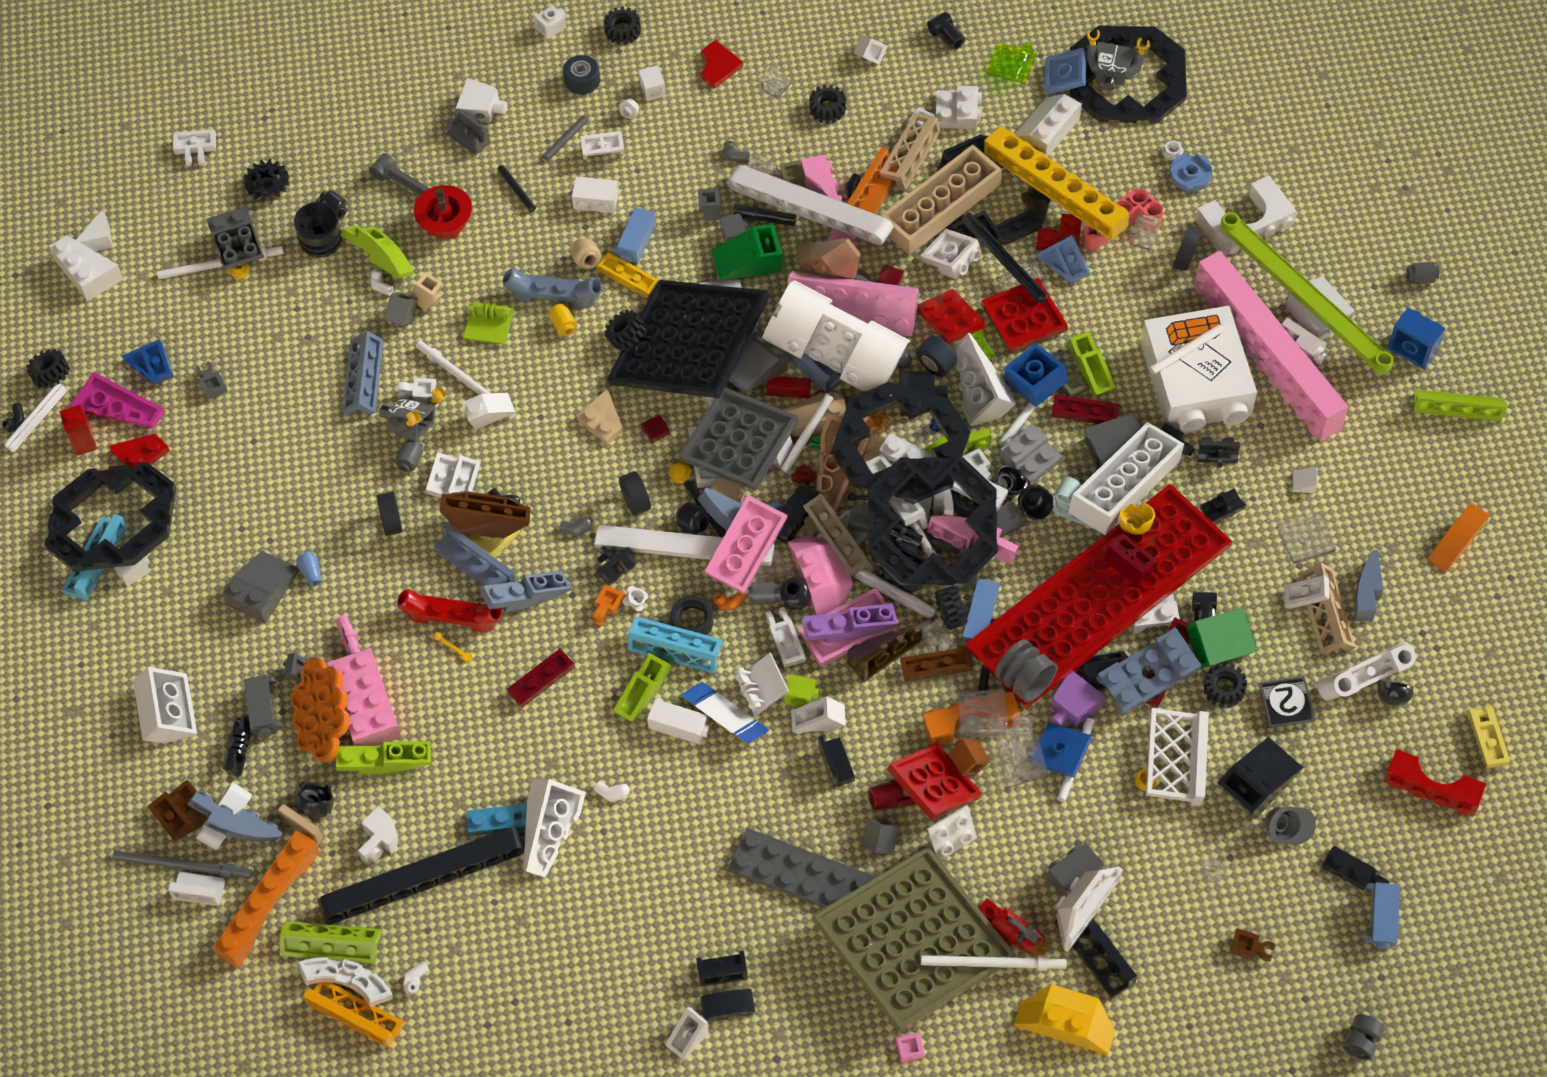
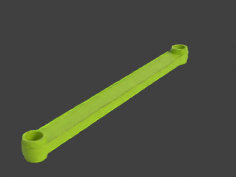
M1227 212L1224 214L1220 223V229L1223 234L1227 235L1362 358L1375 373L1386 375L1390 372L1394 362L1393 356L1378 345L1245 224L1236 213Z

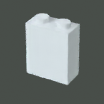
M1323 276L1309 281L1353 320L1354 309ZM1289 293L1286 309L1305 330L1320 340H1324L1334 334Z

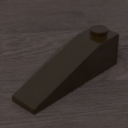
M931 618L865 640L859 645L855 644L847 653V664L865 683L933 634L936 621Z

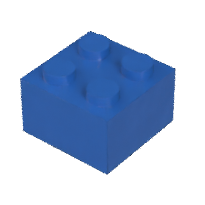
M1407 307L1394 325L1387 349L1425 370L1438 353L1446 328L1438 322L1423 316L1420 312Z
M1037 343L1004 367L1006 384L1035 407L1068 382L1065 365Z

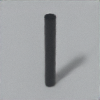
M500 165L497 168L498 172L530 213L536 210L534 203L506 167Z

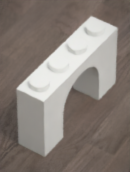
M1270 175L1251 183L1249 197L1261 211L1263 217L1259 221L1247 225L1261 238L1271 237L1277 231L1290 228L1294 224L1297 211ZM1214 200L1199 207L1195 221L1217 251L1228 255L1234 254L1241 249L1233 240L1223 234L1220 229L1221 219L1225 212L1218 202Z

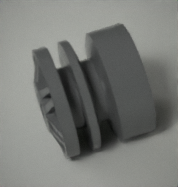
M1025 639L1014 644L1001 658L995 671V677L1004 682V685L1007 687H1013V692L1022 700L1031 702L1039 697L1051 684L1057 672V665L1044 654L1039 655V650Z

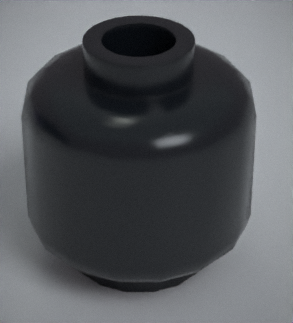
M334 190L323 191L316 200V202H324L332 206L337 212L339 219H342L348 211L346 199Z
M687 502L679 507L676 512L678 527L692 534L704 531L709 525L710 517L708 512L698 504Z
M791 577L782 583L780 596L787 608L799 610L809 603V589L803 579Z

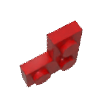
M1061 213L1060 230L1038 228L1036 250L1043 251L1071 235L1075 238L1079 247L1082 220L1073 214Z

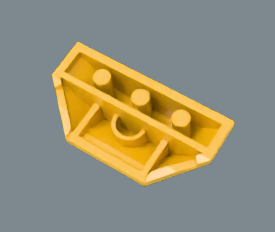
M1053 984L1022 1001L1014 1022L1015 1027L1105 1055H1109L1115 1030L1099 998Z

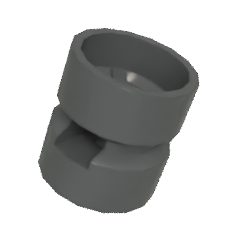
M1357 1014L1350 1026L1352 1032L1347 1033L1342 1048L1349 1055L1357 1059L1370 1061L1377 1049L1376 1043L1380 1042L1383 1036L1385 1026L1379 1020L1369 1015Z

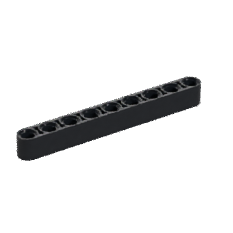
M507 828L321 896L317 903L325 924L338 923L524 854L525 845L518 828Z

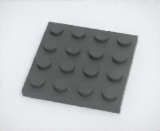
M724 388L720 398H714L679 455L680 461L756 491L798 423V416Z

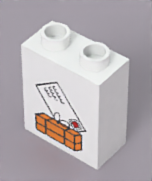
M1229 306L1144 320L1141 347L1164 423L1166 422L1176 429L1180 428L1182 432L1191 433L1202 429L1207 423L1223 421L1226 425H1236L1252 416L1257 391ZM1218 324L1223 326L1224 332L1158 373H1151L1150 366Z

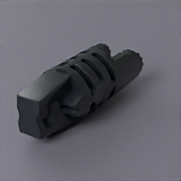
M246 717L235 719L229 733L222 769L225 771H231L232 769V774L236 777L242 775L250 740V723Z

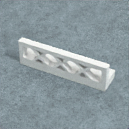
M883 454L866 462L873 474L891 466ZM895 496L888 502L905 526L918 521L922 530L928 528L925 511L919 503H907L905 499Z

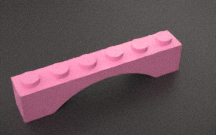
M826 155L801 159L806 188L843 202L841 195H837V180L832 178V163L827 162ZM832 228L827 241L849 238L850 241H853V236Z

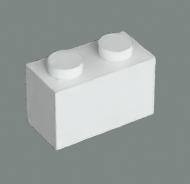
M576 176L572 193L573 209L615 213L619 194L617 181Z

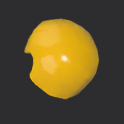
M1133 503L1129 504L1126 508L1121 509L1118 516L1121 529L1129 534H1145L1153 524L1155 518L1154 509L1147 503H1143L1141 506H1135Z

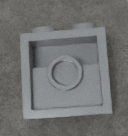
M1034 424L1029 427L1026 425L1021 427L1014 439L1007 438L1001 444L1000 458L1007 465L1022 470V476L1025 480H1028V485L1034 484L1058 465L1063 458L1048 443V437Z

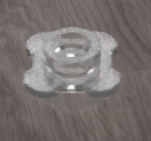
M1018 713L1012 716L1013 725L1010 728V733L1013 736L1030 738L1033 734L1031 728L1035 719L1030 715L1024 717Z

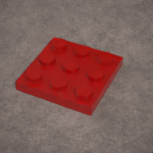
M1039 278L1034 279V281L1047 294L1046 301L1041 304L1037 303L1021 285L981 300V306L1010 354L1068 331L1066 321Z
M938 743L892 762L886 769L931 821L978 800L982 795V792L967 776H961L953 760Z

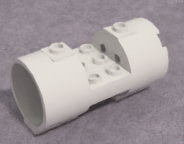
M795 280L791 281L780 299L779 305L771 317L762 339L800 359L806 354L813 360L830 367L834 371H838L841 373L840 380L863 392L889 382L910 340L872 320L867 324L831 305L832 299Z

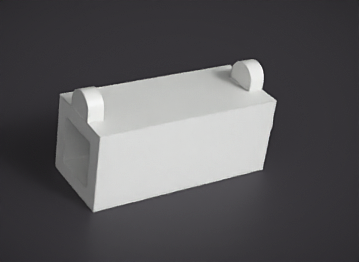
M661 698L655 699L647 718L649 729L701 745L703 738L708 737L711 725L708 724L710 719L708 715L664 702Z

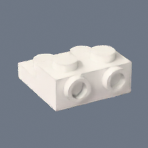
M957 86V91L937 90L936 117L940 128L977 129V121H981L982 109L978 108V105H982V92H978V86Z
M945 229L920 255L922 262L938 267L940 274L957 279L960 275L967 273L968 266L973 261L980 259L982 251L977 239Z
M1286 318L1282 324L1284 329L1313 363L1321 365L1327 358V349L1323 341L1289 318Z

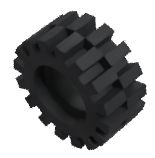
M621 6V10H618L616 7L614 12L612 10L608 11V15L606 14L604 19V30L608 40L611 39L612 43L617 41V45H621V42L627 45V41L633 43L634 39H638V35L641 33L639 15L636 14L635 10L631 12V8L627 7V10H624V6ZM620 23L629 24L628 27L622 29L615 27Z
M826 84L823 85L822 89L820 86L816 87V91L813 90L812 95L809 97L811 116L815 120L819 118L820 123L826 120V124H829L830 120L835 123L836 118L841 120L846 111V95H844V91H840L838 86L833 89L831 84L829 88H826ZM824 101L834 102L835 105L832 107H824L821 106L820 103Z
M629 309L625 310V312H619L620 315H614V319L609 320L610 325L605 327L607 330H604L605 337L618 350H622V348L626 350L628 346H634L633 343H637L639 341L638 338L643 336L642 332L646 330L643 320L633 310L629 311Z
M46 349L45 353L41 351L39 356L36 354L33 356L34 360L30 359L28 361L29 364H27L26 370L35 386L37 385L39 388H47L48 385L50 388L54 387V383L60 384L59 380H65V375L69 374V364L61 351L52 349V351Z
M950 586L935 592L937 609L946 628L953 630L966 625L968 617L958 590L954 586Z
M1219 663L1215 665V668L1211 667L1209 673L1207 672L1203 686L1204 694H1207L1206 698L1208 701L1213 699L1212 704L1216 705L1218 702L1221 708L1224 707V704H1227V708H1230L1232 703L1236 706L1239 700L1242 701L1247 688V680H1245V673L1241 674V668L1238 667L1235 670V665L1232 663L1230 667H1227V663H1223L1222 667H1220ZM1220 679H1227L1234 684V689L1228 692L1222 691L1217 687L1216 683Z

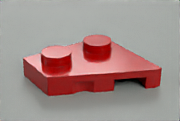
M156 433L112 444L108 447L110 452L127 467L138 466V463L144 462L152 465L170 452L169 446Z

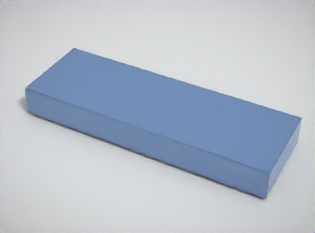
M978 578L967 618L968 623L965 626L962 640L970 641L990 625L1000 583Z

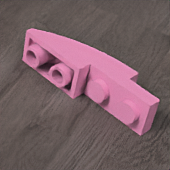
M933 516L929 521L927 532L935 538L951 543L956 548L969 549L970 545H973L980 538L964 523L967 518ZM997 528L998 553L995 557L1000 561L1012 564L1019 546L1001 538L1002 529Z

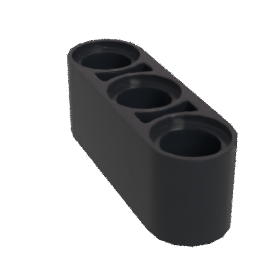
M805 482L799 485L780 510V512L788 516L776 539L786 545L794 539L803 527L804 519L809 515L803 506L821 494V492Z

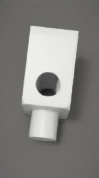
M467 78L456 110L459 108L477 122L489 123L492 121L495 112L506 113L507 102L499 100L498 91L495 87Z

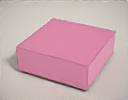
M919 1032L895 1037L901 1063L925 1058Z

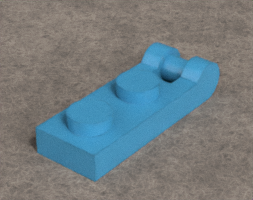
M527 802L514 806L468 810L467 826L469 836L496 833L511 827L526 830ZM521 815L522 819L515 821V816Z

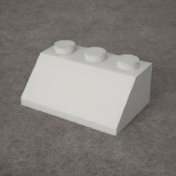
M1065 94L1046 97L1017 130L1015 135L1023 141H1027L1032 147L1037 148L1039 152H1043L1048 157L1080 120L1082 104Z
M147 667L133 679L142 740L167 743L197 734L187 674Z

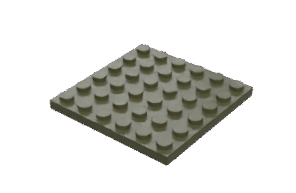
M929 846L816 913L812 919L899 1033L1003 968L920 965L921 955L1016 958L1015 953Z

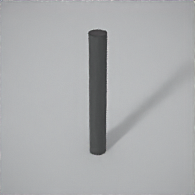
M582 115L543 154V158L549 161L588 122V118Z

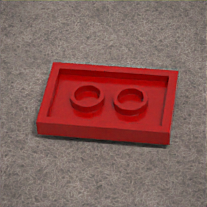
M954 289L945 291L917 305V312L948 345L962 339L967 333L972 334L985 328L984 320Z

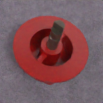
M438 185L427 189L417 198L413 211L416 222L429 235L437 238L455 239L469 221L473 208L470 197L462 189L452 185Z

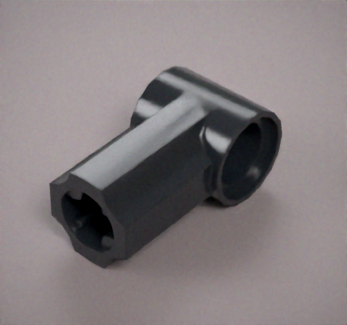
M943 12L927 21L929 32L934 37L939 36L951 50L956 51L965 43V37L954 26L953 20L947 12Z
M1193 591L1192 611L1194 612V622L1215 616L1217 593Z

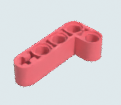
M1134 189L1116 202L1117 205L1124 207L1129 212L1128 226L1135 220H1138L1148 229H1156L1160 226L1163 207L1145 190ZM1089 225L1084 227L1082 245L1085 249L1094 251L1109 241L1108 238Z

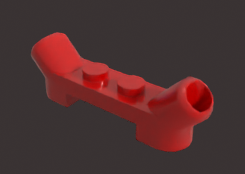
M411 589L403 590L397 599L398 609L406 612L409 619L416 623L428 624L429 620L469 626L471 631L483 633L494 629L496 623L502 617L501 608L489 609L486 603L480 604L420 595Z

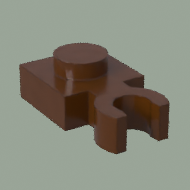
M1236 928L1229 953L1253 960L1256 954L1259 955L1261 960L1271 962L1272 955L1266 954L1264 950H1274L1276 944L1271 941L1258 942L1260 935Z

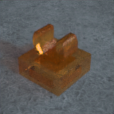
M881 411L870 415L869 417L871 418L866 420L868 428L873 423L876 424L873 433L877 435L881 433L883 427L889 429L894 423Z

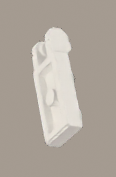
M779 608V615L782 619V622L775 623L771 611L765 612L769 630L783 667L786 668L806 662V657L795 628L785 608Z

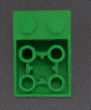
M774 224L752 227L712 248L719 281L782 272V252Z

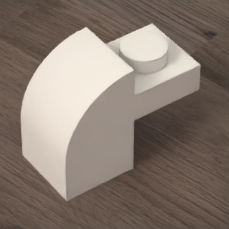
M378 806L361 822L364 831L371 837L358 850L361 860L367 865L372 861L378 860L383 854L384 849L392 855L398 845V833L392 818Z

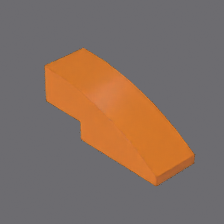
M1471 502L1447 531L1427 560L1446 573L1472 544L1473 539L1487 524L1490 515Z

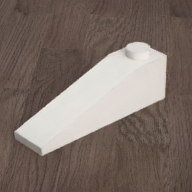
M967 333L954 346V352L957 356L956 369L960 371L961 383H958L959 390L963 394L961 407L969 425L975 426L1001 418L1016 403L1009 388L973 336Z
M532 779L527 799L523 871L541 877L546 876L558 855L559 846L570 834L568 831L572 823L576 822L580 816L586 792L550 779Z

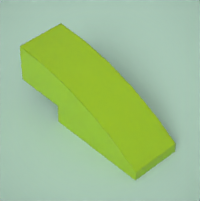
M1090 331L1069 338L1066 342L1094 395L1097 396L1116 389L1100 348H1096Z
M649 653L639 672L635 671L613 712L634 722L657 693L673 666Z

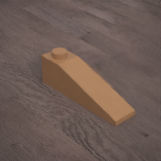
M829 414L820 438L821 447L817 490L823 493L830 506L837 512L850 482L831 454L842 418ZM872 431L870 437L854 443L862 458L872 437Z

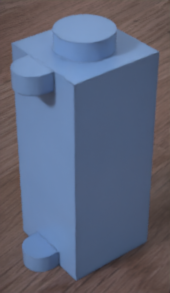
M635 207L634 210H630V220L618 245L613 247L612 252L628 263L638 264L654 231L656 219L654 212Z
M1367 883L1366 889L1372 890L1370 936H1364V942L1376 944L1378 949H1391V946L1398 943L1400 885Z

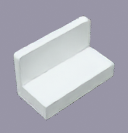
M179 872L177 881L170 882L168 892L173 900L219 906L225 879Z

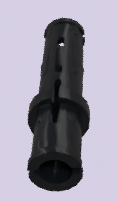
M734 204L733 215L740 213L741 218L751 219V222L758 220L795 227L797 215L793 213L758 208L757 205L750 207Z

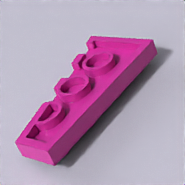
M95 372L91 374L69 406L73 407L81 404L87 414L151 429L155 428L166 412L159 405Z

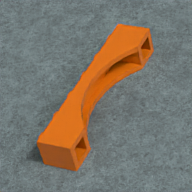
M298 831L294 832L213 948L220 959L236 968L241 966L252 950L259 931L276 902L288 887L309 869L320 853L314 840Z

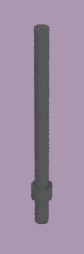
M118 850L113 852V860L220 874L224 878H233L234 876L251 879L252 869L235 867L234 864L224 863L223 865Z

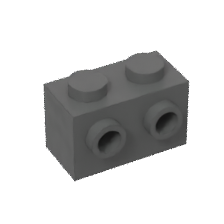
M1084 843L1080 847H1073L1064 859L1055 860L1049 866L1047 879L1061 896L1067 897L1072 891L1070 886L1076 877L1081 878L1088 871L1101 870L1104 867V863Z

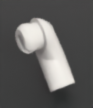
M378 268L373 269L370 275L372 289L388 296L392 295L394 287L384 283L382 270Z
M599 781L595 785L594 791L607 801L615 802L626 798L630 793V788L626 784L608 787L602 781Z

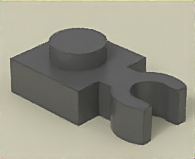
M208 361L206 362L208 369L205 371L200 370V367L196 366L197 374L200 377L198 381L207 400L228 392L219 372H214L211 362Z

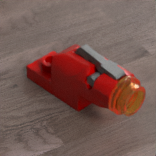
M988 898L978 907L1009 947L1013 944L1032 958L1044 956L1051 944L1047 941L1045 935L1007 907H1004L1002 910Z

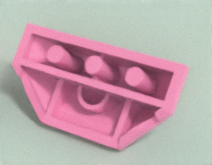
M811 535L789 541L788 545L800 577L807 583L810 602L815 615L826 614L843 605L850 593L853 582L849 571L828 541Z

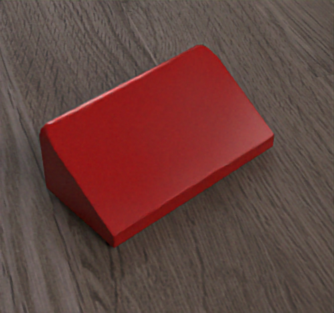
M778 376L767 382L766 394L767 396L810 398L812 379Z

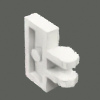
M215 129L173 133L174 153L185 154L186 166H192L191 153L198 152L199 165H204V152L216 151Z

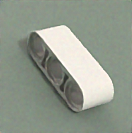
M232 782L217 804L219 806H228L233 810V814L236 815L237 812L245 808L252 794ZM203 825L196 839L216 851L226 835Z

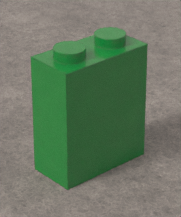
M1243 608L1186 625L1195 656L1201 664L1200 669L1257 652L1256 640L1251 634L1249 619L1244 613Z

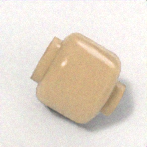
M580 239L571 248V256L576 265L581 269H592L601 260V252L591 239Z

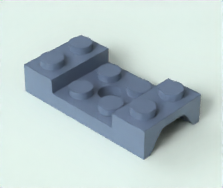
M1175 627L1120 663L1117 662L1098 673L1096 679L1107 688L1115 700L1119 714L1122 717L1199 671L1201 664ZM1144 668L1152 669L1154 677L1151 679L1145 678L1142 675V670Z

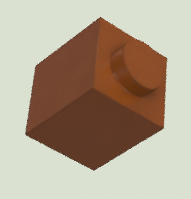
M962 738L954 744L955 747L948 753L961 776L977 775L991 762L978 739Z

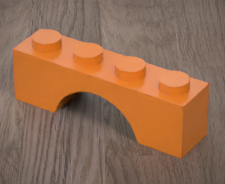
M1012 691L1007 693L998 692L992 697H978L968 703H954L948 708L931 709L923 714V726L930 746L937 743L941 746L953 743L956 730L967 721L982 720L991 724L997 731L1019 726L1021 714Z

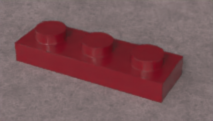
M1055 394L1051 417L1100 424L1118 418L1120 404Z
M559 648L508 687L507 693L523 708L574 669L575 663Z

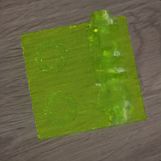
M999 42L987 74L1026 84L1038 52L1033 51L1030 42H1025L1021 45V48Z

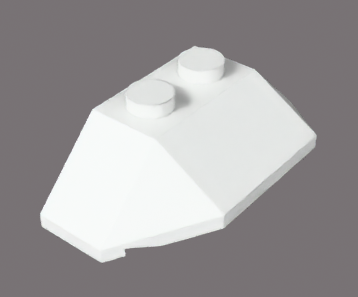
M1120 867L1085 872L1081 878H1075L1070 886L1072 891L1067 897L1063 895L1056 906L1058 908L1057 922L1063 949L1066 952L1070 950L1121 879L1123 869Z

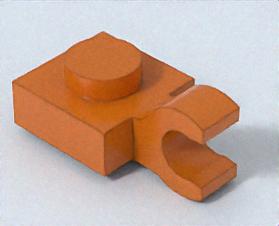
M605 584L594 601L595 607L598 608L592 616L595 618L593 624L602 627L608 612L615 615L622 604L625 593Z

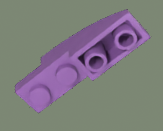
M893 604L851 607L844 613L803 616L802 619L806 640L826 639V643L872 635L895 627L898 624Z

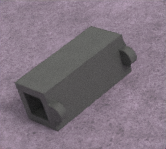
M262 675L244 679L250 729L254 738H266L271 734H276L277 730L282 729V723L275 721L271 685L276 684L275 677Z

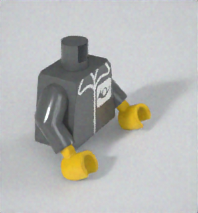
M1089 30L1087 39L1090 43L1087 45L1086 62L1091 72L1095 73V79L1103 82V89L1112 91L1115 85H1124L1127 79H1131L1140 72L1145 58L1144 51H1147L1150 47L1149 40L1145 47H1140L1142 38H1139L1137 41L1139 50L1136 52L1135 48L1098 42V45H1096L1100 32L1097 30V37L1091 38Z
M435 388L431 391L433 397H428L422 402L400 399L392 407L382 405L379 416L387 419V430L412 441L419 439L434 424L436 403H441L446 396L443 388Z

